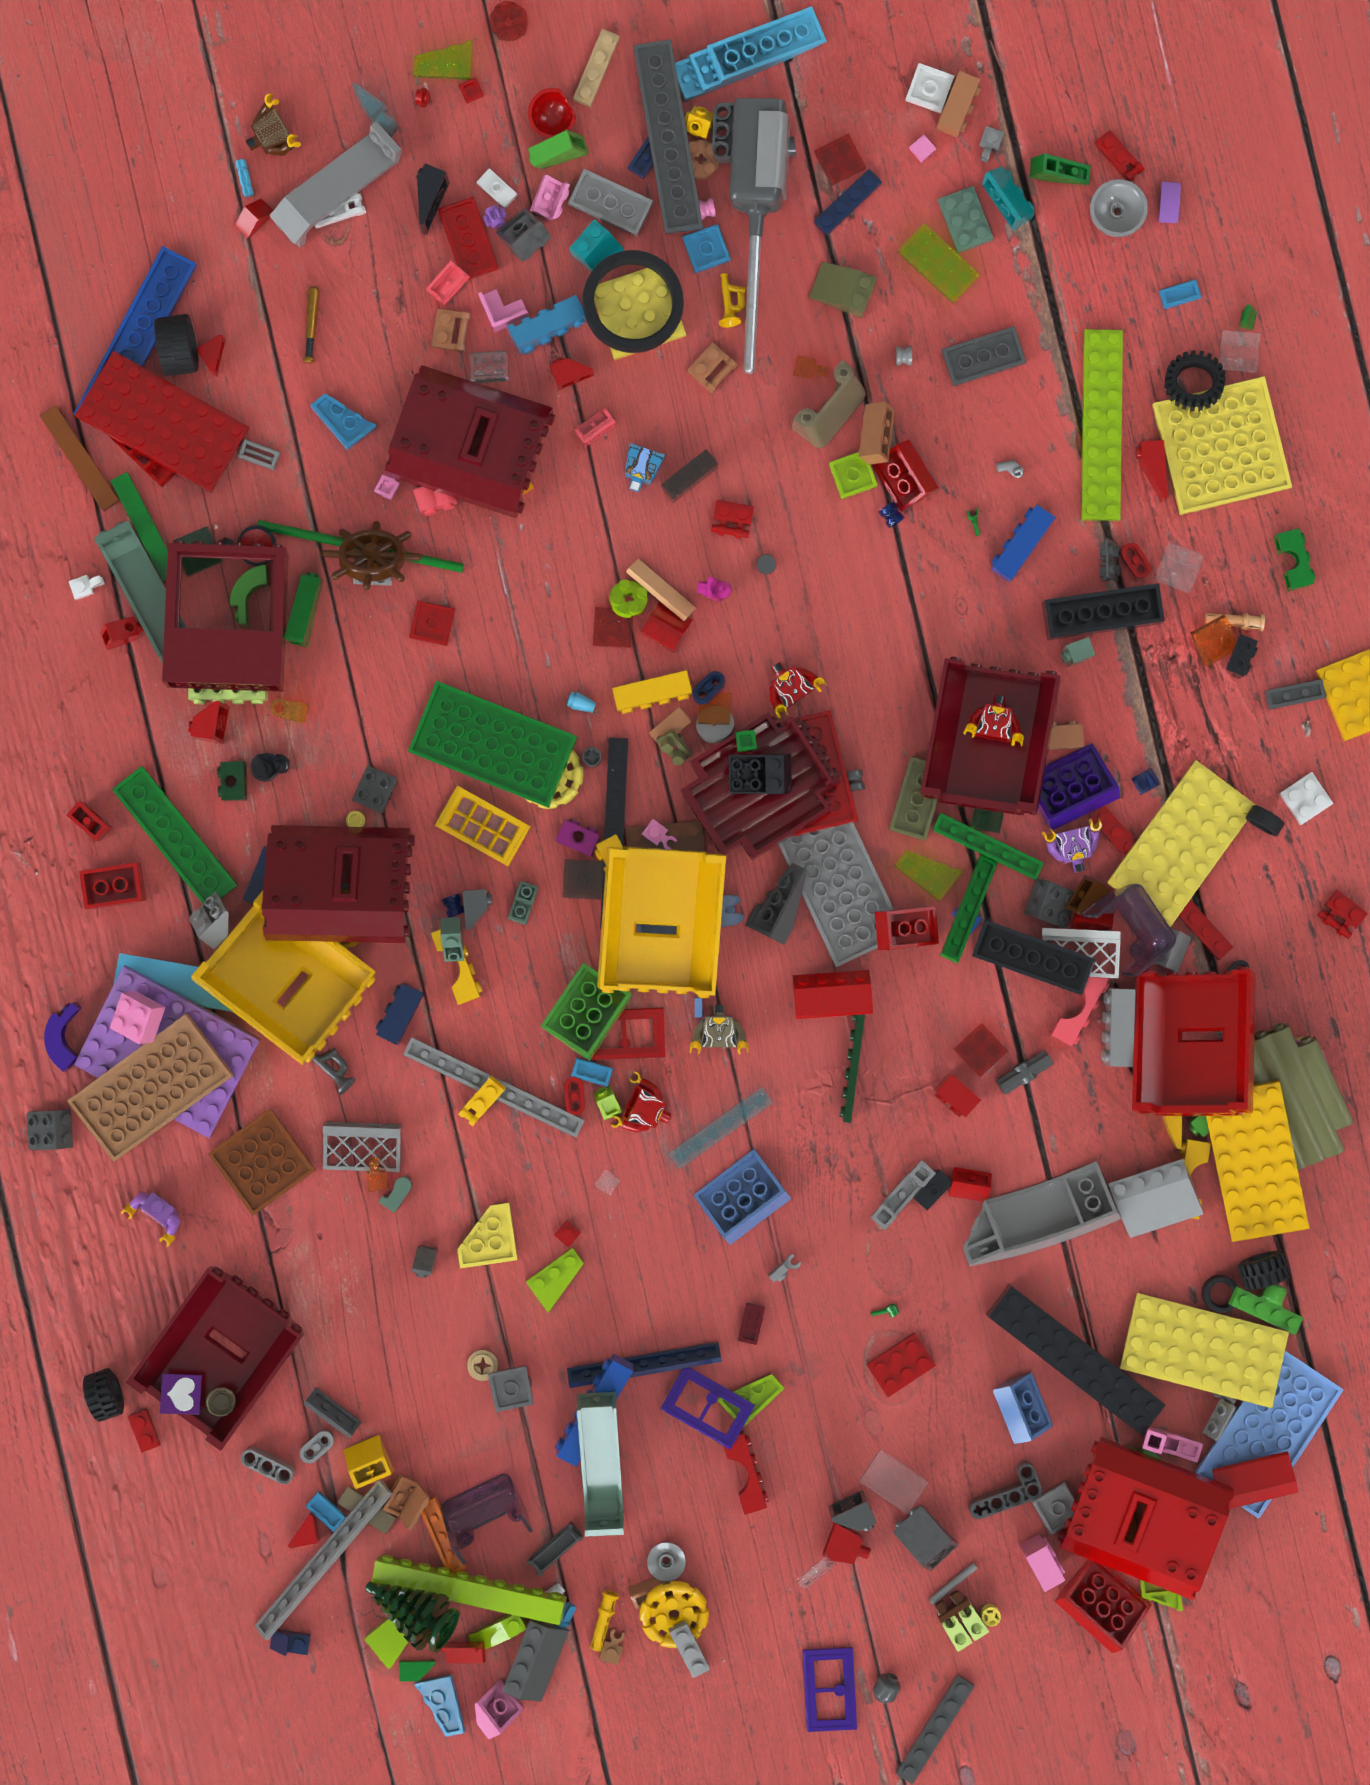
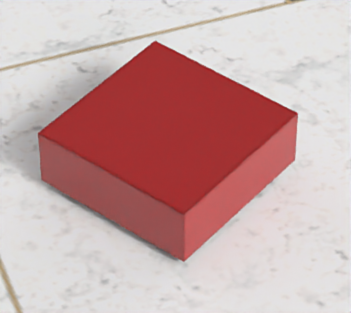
M476 77L458 85L466 104L484 96Z

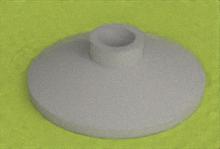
M663 1542L654 1546L647 1558V1566L650 1573L660 1581L677 1579L683 1573L686 1565L682 1549L670 1542ZM668 1557L670 1562L664 1563L663 1558Z

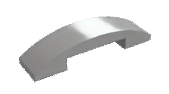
M921 1160L891 1191L870 1218L883 1230H886L901 1210L936 1173Z

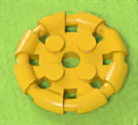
M670 1581V1583L664 1585L661 1583L649 1591L648 1597L641 1604L639 1617L643 1623L641 1627L651 1641H657L663 1647L677 1648L668 1628L685 1620L695 1639L701 1636L702 1629L706 1628L708 1623L709 1609L706 1608L707 1601L700 1590L689 1586V1583L683 1581ZM665 1592H673V1595L666 1597ZM687 1593L689 1595L686 1598L685 1596H683V1594ZM654 1601H658L656 1606L652 1605ZM698 1606L699 1609L693 1610L692 1607ZM671 1610H678L679 1615L677 1617H670L669 1612ZM655 1617V1621L650 1622V1618ZM692 1621L697 1623L695 1627L690 1625ZM661 1629L665 1631L663 1636L659 1634Z

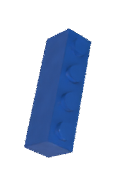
M1036 505L1034 509L1032 507L1028 509L1024 515L1027 518L1023 524L1019 522L1013 531L1015 533L1013 539H1007L1002 546L1005 550L1001 556L997 553L991 562L994 565L991 570L1009 583L1056 518L1039 505Z

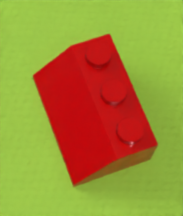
M909 439L896 444L890 449L888 462L872 464L901 512L923 500L939 488Z
M214 701L193 716V721L189 722L188 732H191L190 736L201 741L224 744L230 707L220 701Z

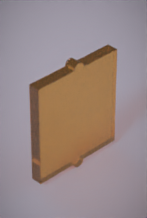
M718 693L709 703L699 704L698 724H712V726L716 724L730 725L732 693Z

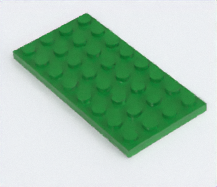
M436 681L408 752L549 808L578 737Z

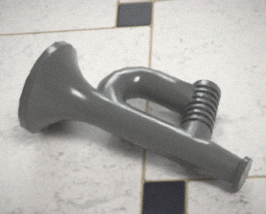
M335 1048L323 1054V1056L315 1054L312 1060L336 1082L338 1095L344 1094L355 1081L354 1077H343L348 1068L346 1061L338 1054ZM332 1058L340 1066V1069L334 1070L326 1061Z

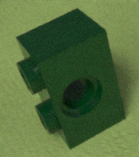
M220 762V767L217 768L218 778H221V786H218V797H221L222 801H247L246 762ZM234 776L236 778V784L230 787L228 785V779Z

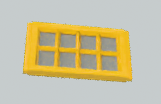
M459 786L454 790L435 824L438 828L508 867L531 827Z

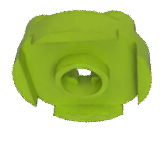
M622 579L612 588L609 597L612 610L624 618H631V616L642 614L646 609L648 601L647 590L639 583L627 579ZM625 596H631L633 601L626 602Z

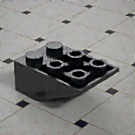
M791 754L729 755V794H787L792 792Z

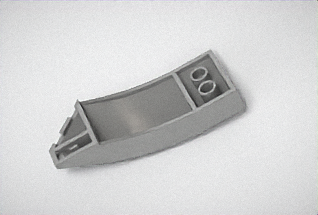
M1096 1161L1046 1182L1006 1195L985 1199L982 1205L983 1208L973 1224L972 1232L965 1242L963 1250L969 1266L979 1265L1043 1249L1081 1236L1122 1218L1100 1166Z

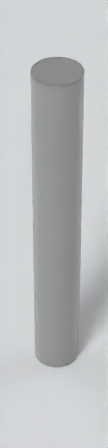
M972 1562L928 1599L931 1604L934 1605L978 1569L977 1566Z

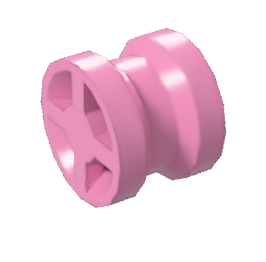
M708 198L707 201L699 200L702 220L708 216L716 217L713 199Z

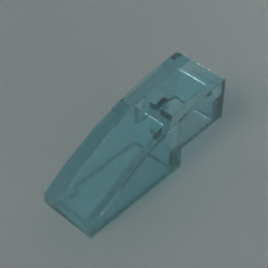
M354 83L352 87L365 115L372 124L377 121L389 136L392 137L399 127L394 119L385 114L388 111L386 105Z

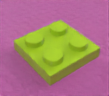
M859 452L829 462V467L841 500L878 486L871 466L859 457Z

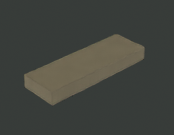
M348 1485L337 1503L351 1512L364 1495ZM380 1508L368 1523L386 1535L397 1517Z

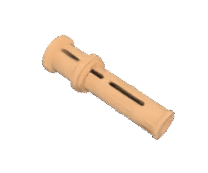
M1206 613L1205 625L1241 627L1243 630L1259 629V631L1263 632L1265 615Z

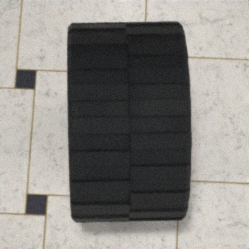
M182 314L156 318L154 321L155 342L164 375L171 376L197 372L199 367L198 351L196 349V338L190 316Z

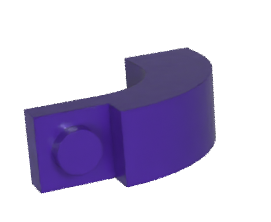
M77 1002L68 1003L62 1009V1015L59 1012H54L45 1028L44 1042L48 1056L63 1072L68 1071L79 1056L68 1046L65 1039L67 1025L82 1008Z

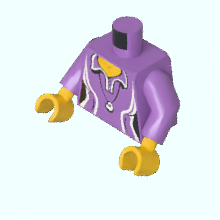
M1092 818L1089 819L1091 828L1087 826L1055 834L1052 828H1050L1051 833L1049 835H1046L1043 831L1042 835L1046 840L1048 852L1057 861H1062L1063 864L1072 862L1074 873L1085 871L1083 859L1092 856L1099 841V829L1102 827L1100 818H1098L1096 824H1093Z
M139 1192L125 1206L121 1213L127 1212L130 1215L128 1219H131L138 1208L167 1229L166 1233L160 1238V1242L165 1240L168 1247L175 1240L174 1235L180 1224L179 1213L155 1193Z

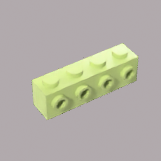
M188 689V699L194 701V704H205V701H220L224 704L225 701H232V704H244V701H251V704H263V701H268V691Z

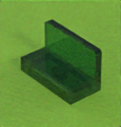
M974 809L971 828L999 833L1004 813Z

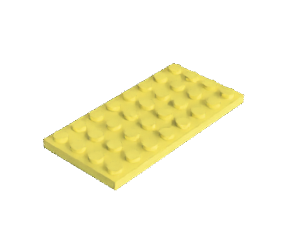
M1195 760L1106 883L1167 929L1170 928L1247 821L1245 817L1252 806L1256 804Z
M1136 1293L1119 1369L1272 1408L1289 1332Z

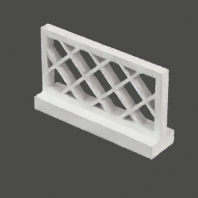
M1042 928V940L1044 941L1054 940L1061 947H1064L1069 941H1074L1079 946L1075 952L1082 950L1089 957H1093L1100 950L1105 954L1108 959L1100 966L1095 962L1098 968L1091 973L1090 977L1119 978L1121 932ZM1088 942H1094L1099 948L1091 956L1083 949ZM1108 943H1115L1116 952L1109 957L1102 948ZM1109 960L1115 965V974H1106L1102 969Z

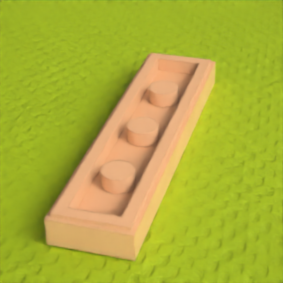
M637 559L626 571L683 621L695 611V606L640 559Z

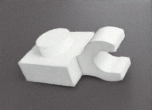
M88 575L70 580L69 584L74 599L78 600L93 595V588L102 586L105 582L100 575L89 579Z

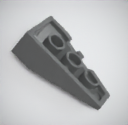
M792 863L779 878L778 885L774 890H769L766 894L767 898L761 905L757 904L746 926L785 945L794 927L807 869Z

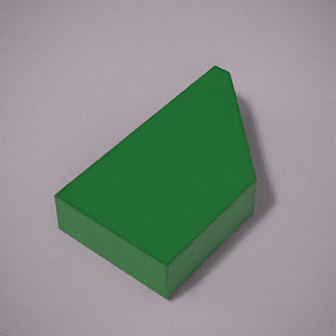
M400 1660L399 1682L419 1681L435 1665V1660Z

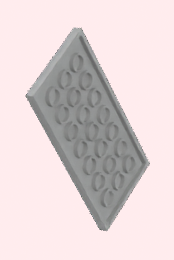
M854 823L787 838L778 845L789 867L794 863L807 869L802 896L835 966L838 967L878 948L874 912L894 910Z

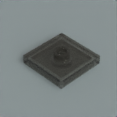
M565 859L563 898L601 900L603 861Z

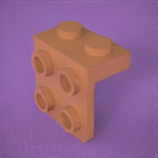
M399 1474L390 1490L392 1495L381 1508L383 1511L399 1517L405 1527L412 1530L418 1523L423 1509L428 1506L429 1495L418 1481Z

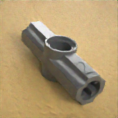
M1043 1050L1028 1061L1025 1060L1012 1068V1071L996 1080L1004 1095L1020 1085H1025L1035 1079L1039 1073L1051 1067L1053 1062L1047 1052Z

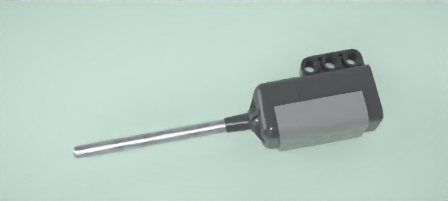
M737 98L734 103H719L714 108L713 156L718 163L731 164L729 195L732 206L735 210L744 212L749 216L750 244L743 369L746 374H753L755 372L760 254L764 217L768 213H775L781 210L783 201L787 199L790 121L785 100L775 98ZM721 111L728 112L725 117H719L718 115ZM720 130L727 131L725 136H718ZM718 150H726L724 155H717Z

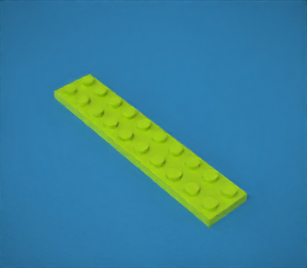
M1084 330L1081 521H1120L1123 330Z

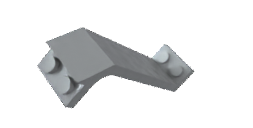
M375 121L370 126L369 135L286 195L270 214V217L277 227L287 235L291 243L296 244L299 248L306 243L308 231L316 223L400 161L402 149L381 125Z

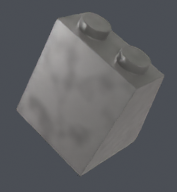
M916 1506L910 1511V1516L905 1521L901 1520L896 1524V1529L893 1533L923 1568L932 1571L959 1544L926 1508Z

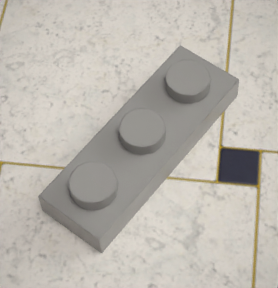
M686 1620L668 1628L692 1677L694 1678L709 1671V1664Z

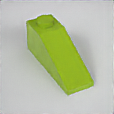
M505 1614L468 1635L471 1642H484L486 1650L527 1630L528 1622L525 1617Z

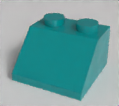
M595 219L569 248L570 254L591 272L603 259L624 250L612 234Z

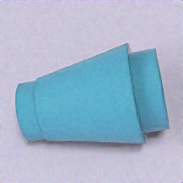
M571 691L566 706L573 710L593 713L596 702L577 691L576 693Z

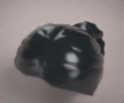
M257 754L252 759L251 771L258 781L268 782L278 774L286 773L289 770L290 760L281 754Z

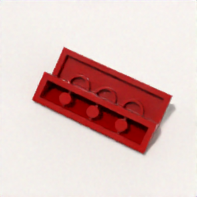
M1288 1451L1212 1469L1214 1481L1234 1489L1233 1500L1230 1502L1228 1509L1298 1493L1297 1482Z

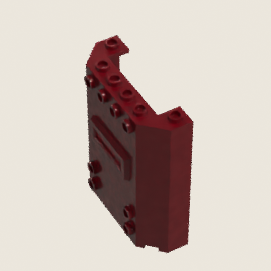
M421 365L419 374L416 373L413 378L389 446L388 454L390 456L385 465V475L517 519L518 513L522 514L525 506L522 495L524 490L527 491L531 480L528 477L530 472L534 473L537 462L534 460L536 454L540 455L543 446L541 444L542 437L546 438L549 425L552 426L555 419L553 407ZM481 416L489 418L477 456L468 453Z
M959 657L945 658L921 786V796L927 799H937V802L1013 815H1024V813L1037 815L1061 683L1060 675H1057L1055 671L1041 672L1039 676L1035 672L1021 674L1020 671L1009 669L1008 672L1001 671V668L993 666L987 669L982 668V665L979 664L966 666ZM994 695L1006 697L1004 707L1011 708L1012 713L1018 719L1021 734L1024 736L1023 746H1020L1021 743L1015 741L1014 746H1012V739L1009 743L977 736L972 738L971 732L967 731L966 734H963L969 717L978 708L984 707L985 704L993 705Z
M271 826L272 833H269L267 838L262 916H264L265 920L263 935L266 940L368 943L406 942V937H409L410 927L406 925L405 912L409 911V900H406V894L410 893V882H407V875H411V864H408V857H412V846H415V835H412L410 828ZM344 854H352L349 893H341Z
M210 1266L129 1377L126 1384L140 1394L146 1391L161 1402L162 1374L202 1375L199 1415H178L206 1434L205 1440L221 1451L305 1333L301 1326L289 1318L290 1314L283 1309L278 1310L270 1299H263L258 1295L259 1292L256 1289L243 1285L242 1279L236 1275L232 1277L216 1266ZM215 1329L247 1352L244 1358H239L211 1338L209 1335L212 1330ZM216 1387H226L235 1395V1407L226 1416H215L207 1408V1395Z

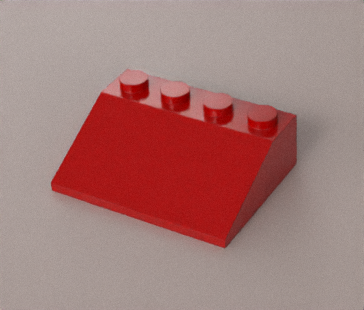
M1089 1559L1064 1586L1054 1601L1111 1653L1122 1651L1152 1606L1114 1570Z

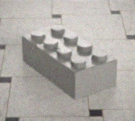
M1107 988L1102 998L1103 1004H1106L1105 1011L1102 1012V1023H1105V1031L1102 1030L1101 1039L1105 1043L1104 1050H1101V1061H1104L1106 1066L1133 1067L1135 989Z

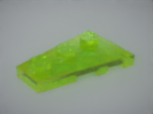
M465 41L466 43L460 45L455 44L446 49L433 50L414 56L413 76L418 78L470 80L473 41Z
M908 850L903 853L894 865L895 868L938 902L963 872Z

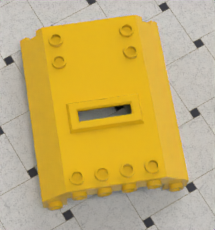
M626 846L619 848L607 847L597 987L602 989V992L614 993V990L630 991V988H637L639 992H649V989H655L658 993H668L669 990H674L677 994H687L688 991H693L700 998H710V995H715L726 865L725 855L690 850ZM636 924L677 926L676 935L635 932Z
M262 891L253 901V907L209 960L202 962L191 978L205 991L303 1065L305 1062L309 1063L313 1059L317 1050L321 1051L327 1044L326 1038L329 1035L333 1036L339 1029L337 1025L341 1020L345 1021L351 1014L349 1010L352 1006H357L362 1001L363 997L361 995L376 980L374 978L376 971L338 942L266 940L263 935L265 920L264 916H262ZM302 971L309 976L285 1006L282 1007L277 1001Z

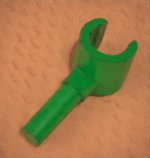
M975 508L976 515L971 516L968 510L967 519L972 521L975 534L978 536L981 535L977 521L979 511Z
M890 1304L881 1310L872 1311L871 1315L876 1316L888 1312L890 1317H894L899 1314V1310L895 1304Z

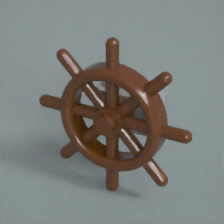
M378 521L373 523L372 529L359 531L352 535L345 529H340L339 535L345 540L340 545L339 550L322 551L323 557L339 558L341 568L332 573V579L337 580L347 574L353 578V584H363L364 590H369L371 585L392 586L393 577L399 582H403L405 577L399 571L403 567L405 560L419 561L422 558L420 553H404L402 542L411 537V532L406 531L396 537L387 531L380 530V522ZM390 549H393V550H394V552H386V551H388V550H390ZM348 558H354V561L350 562Z

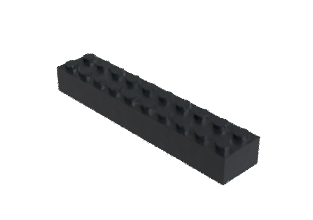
M1010 1284L1007 1285L986 1313L992 1321L1143 1436L1165 1407V1404Z

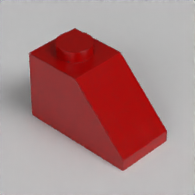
M558 358L552 361L553 364L550 365L559 390L594 376L592 368L569 358Z

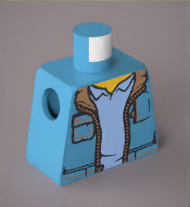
M630 443L625 477L632 479L629 489L640 492L642 483L651 485L665 460V455Z

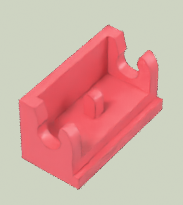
M450 261L426 290L435 296L436 300L446 305L467 282L470 276L458 264Z
M603 408L584 423L574 428L573 431L584 447H587L614 428L616 422L607 409Z

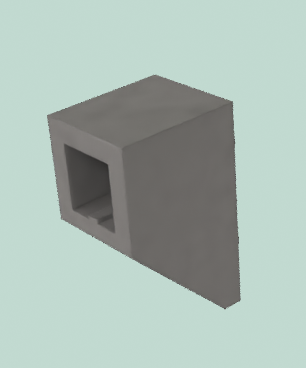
M422 1245L417 1247L411 1271L416 1273L415 1276L427 1278L428 1275L431 1276L435 1269L438 1248Z

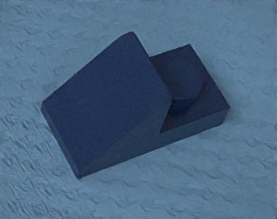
M277 1629L271 1637L270 1649L284 1656L288 1652L308 1655L311 1634Z

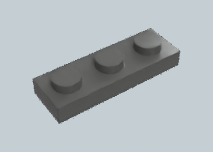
M1322 679L1264 691L1268 710L1326 698Z
M317 1388L314 1389L304 1402L306 1407L349 1439L362 1423Z

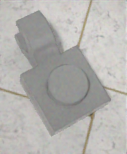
M986 126L979 145L984 148L981 161L987 163L991 151H998L1004 132Z
M790 1254L784 1262L768 1274L773 1282L783 1280L788 1275L786 1273L788 1269L800 1267V1261L797 1264H791L790 1262L795 1256L794 1254Z

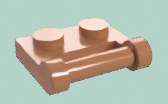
M437 309L431 344L432 348L465 352L467 327L472 314ZM456 319H460L457 344H452Z
M712 342L687 372L713 394L716 386L738 364ZM724 361L726 365L711 382H708L706 379Z

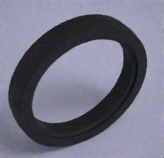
M626 250L606 257L593 269L583 290V311L591 331L605 345L621 352L641 353L660 346L675 332L683 314V291L677 275L665 261L644 251ZM624 265H640L653 270L664 280L671 294L672 309L669 319L659 331L645 338L628 339L614 334L603 325L595 309L594 294L601 279L611 270Z

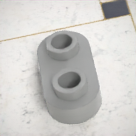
M328 1430L318 1432L301 1448L300 1458L302 1461L314 1463L333 1446L335 1441L334 1435ZM322 1437H327L328 1442L324 1443ZM307 1450H313L314 1455H308Z

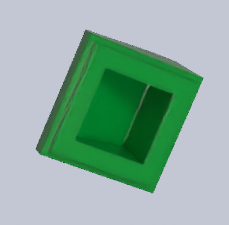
M1249 304L1242 311L1239 327L1253 330L1257 311Z

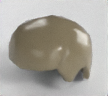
M216 1387L210 1391L206 1399L209 1412L218 1417L231 1413L236 1404L234 1393L226 1387Z

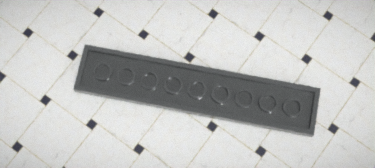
M671 39L633 45L665 235L702 229L703 224Z

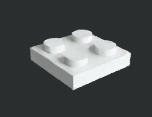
M918 63L905 101L941 113L954 75Z
M1313 772L1308 773L1279 793L1300 825L1334 804Z

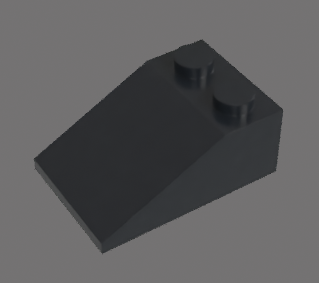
M425 163L423 168H419L416 179H418L419 224L423 234L427 235L450 183L445 171Z

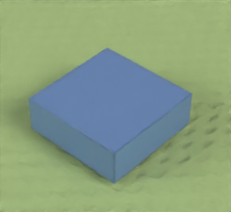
M695 998V1017H702V999Z

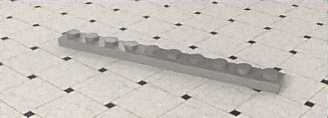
M411 1037L403 1054L477 1091L491 1076ZM494 1077L506 1087L496 1100L577 1138L585 1121L584 1119Z
M378 1480L256 1623L255 1627L263 1639L269 1640L390 1498L392 1492L383 1481Z

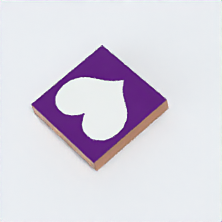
M162 1374L160 1414L199 1415L202 1375Z

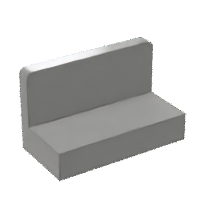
M1164 926L1151 962L1178 972L1191 937L1178 930L1167 929Z

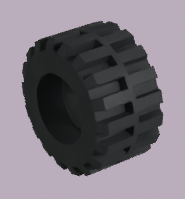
M1278 1250L1249 1257L1237 1265L1245 1289L1250 1290L1278 1284L1288 1279L1292 1274L1285 1252Z
M110 1368L84 1376V1397L88 1409L96 1421L101 1422L119 1416L124 1412L122 1389L116 1375Z

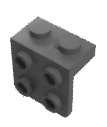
M1037 878L1026 904L1024 914L1041 919L1060 928H1066L1072 911L1065 908L1074 891L1053 882Z
M71 1109L32 1111L27 1113L28 1147L30 1150L73 1148Z

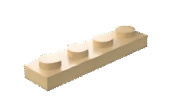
M604 29L601 30L573 101L591 108L619 42V35Z

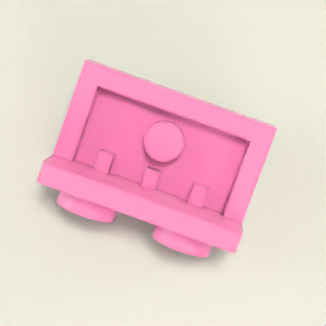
M544 175L530 211L549 221L558 218L562 213V203L569 195L568 188L570 184L567 182L561 183L548 175Z

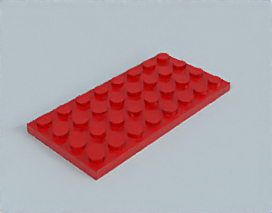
M115 351L112 352L75 414V417L210 493L213 492L249 430L247 425Z

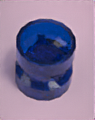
M895 502L888 504L878 512L881 517L885 518L888 528L893 527L905 518L897 510Z
M460 894L441 900L443 906H446L448 909L446 911L448 918L464 913V906L460 905Z

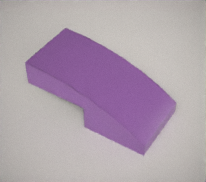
M1161 181L1158 222L1178 223L1181 183Z

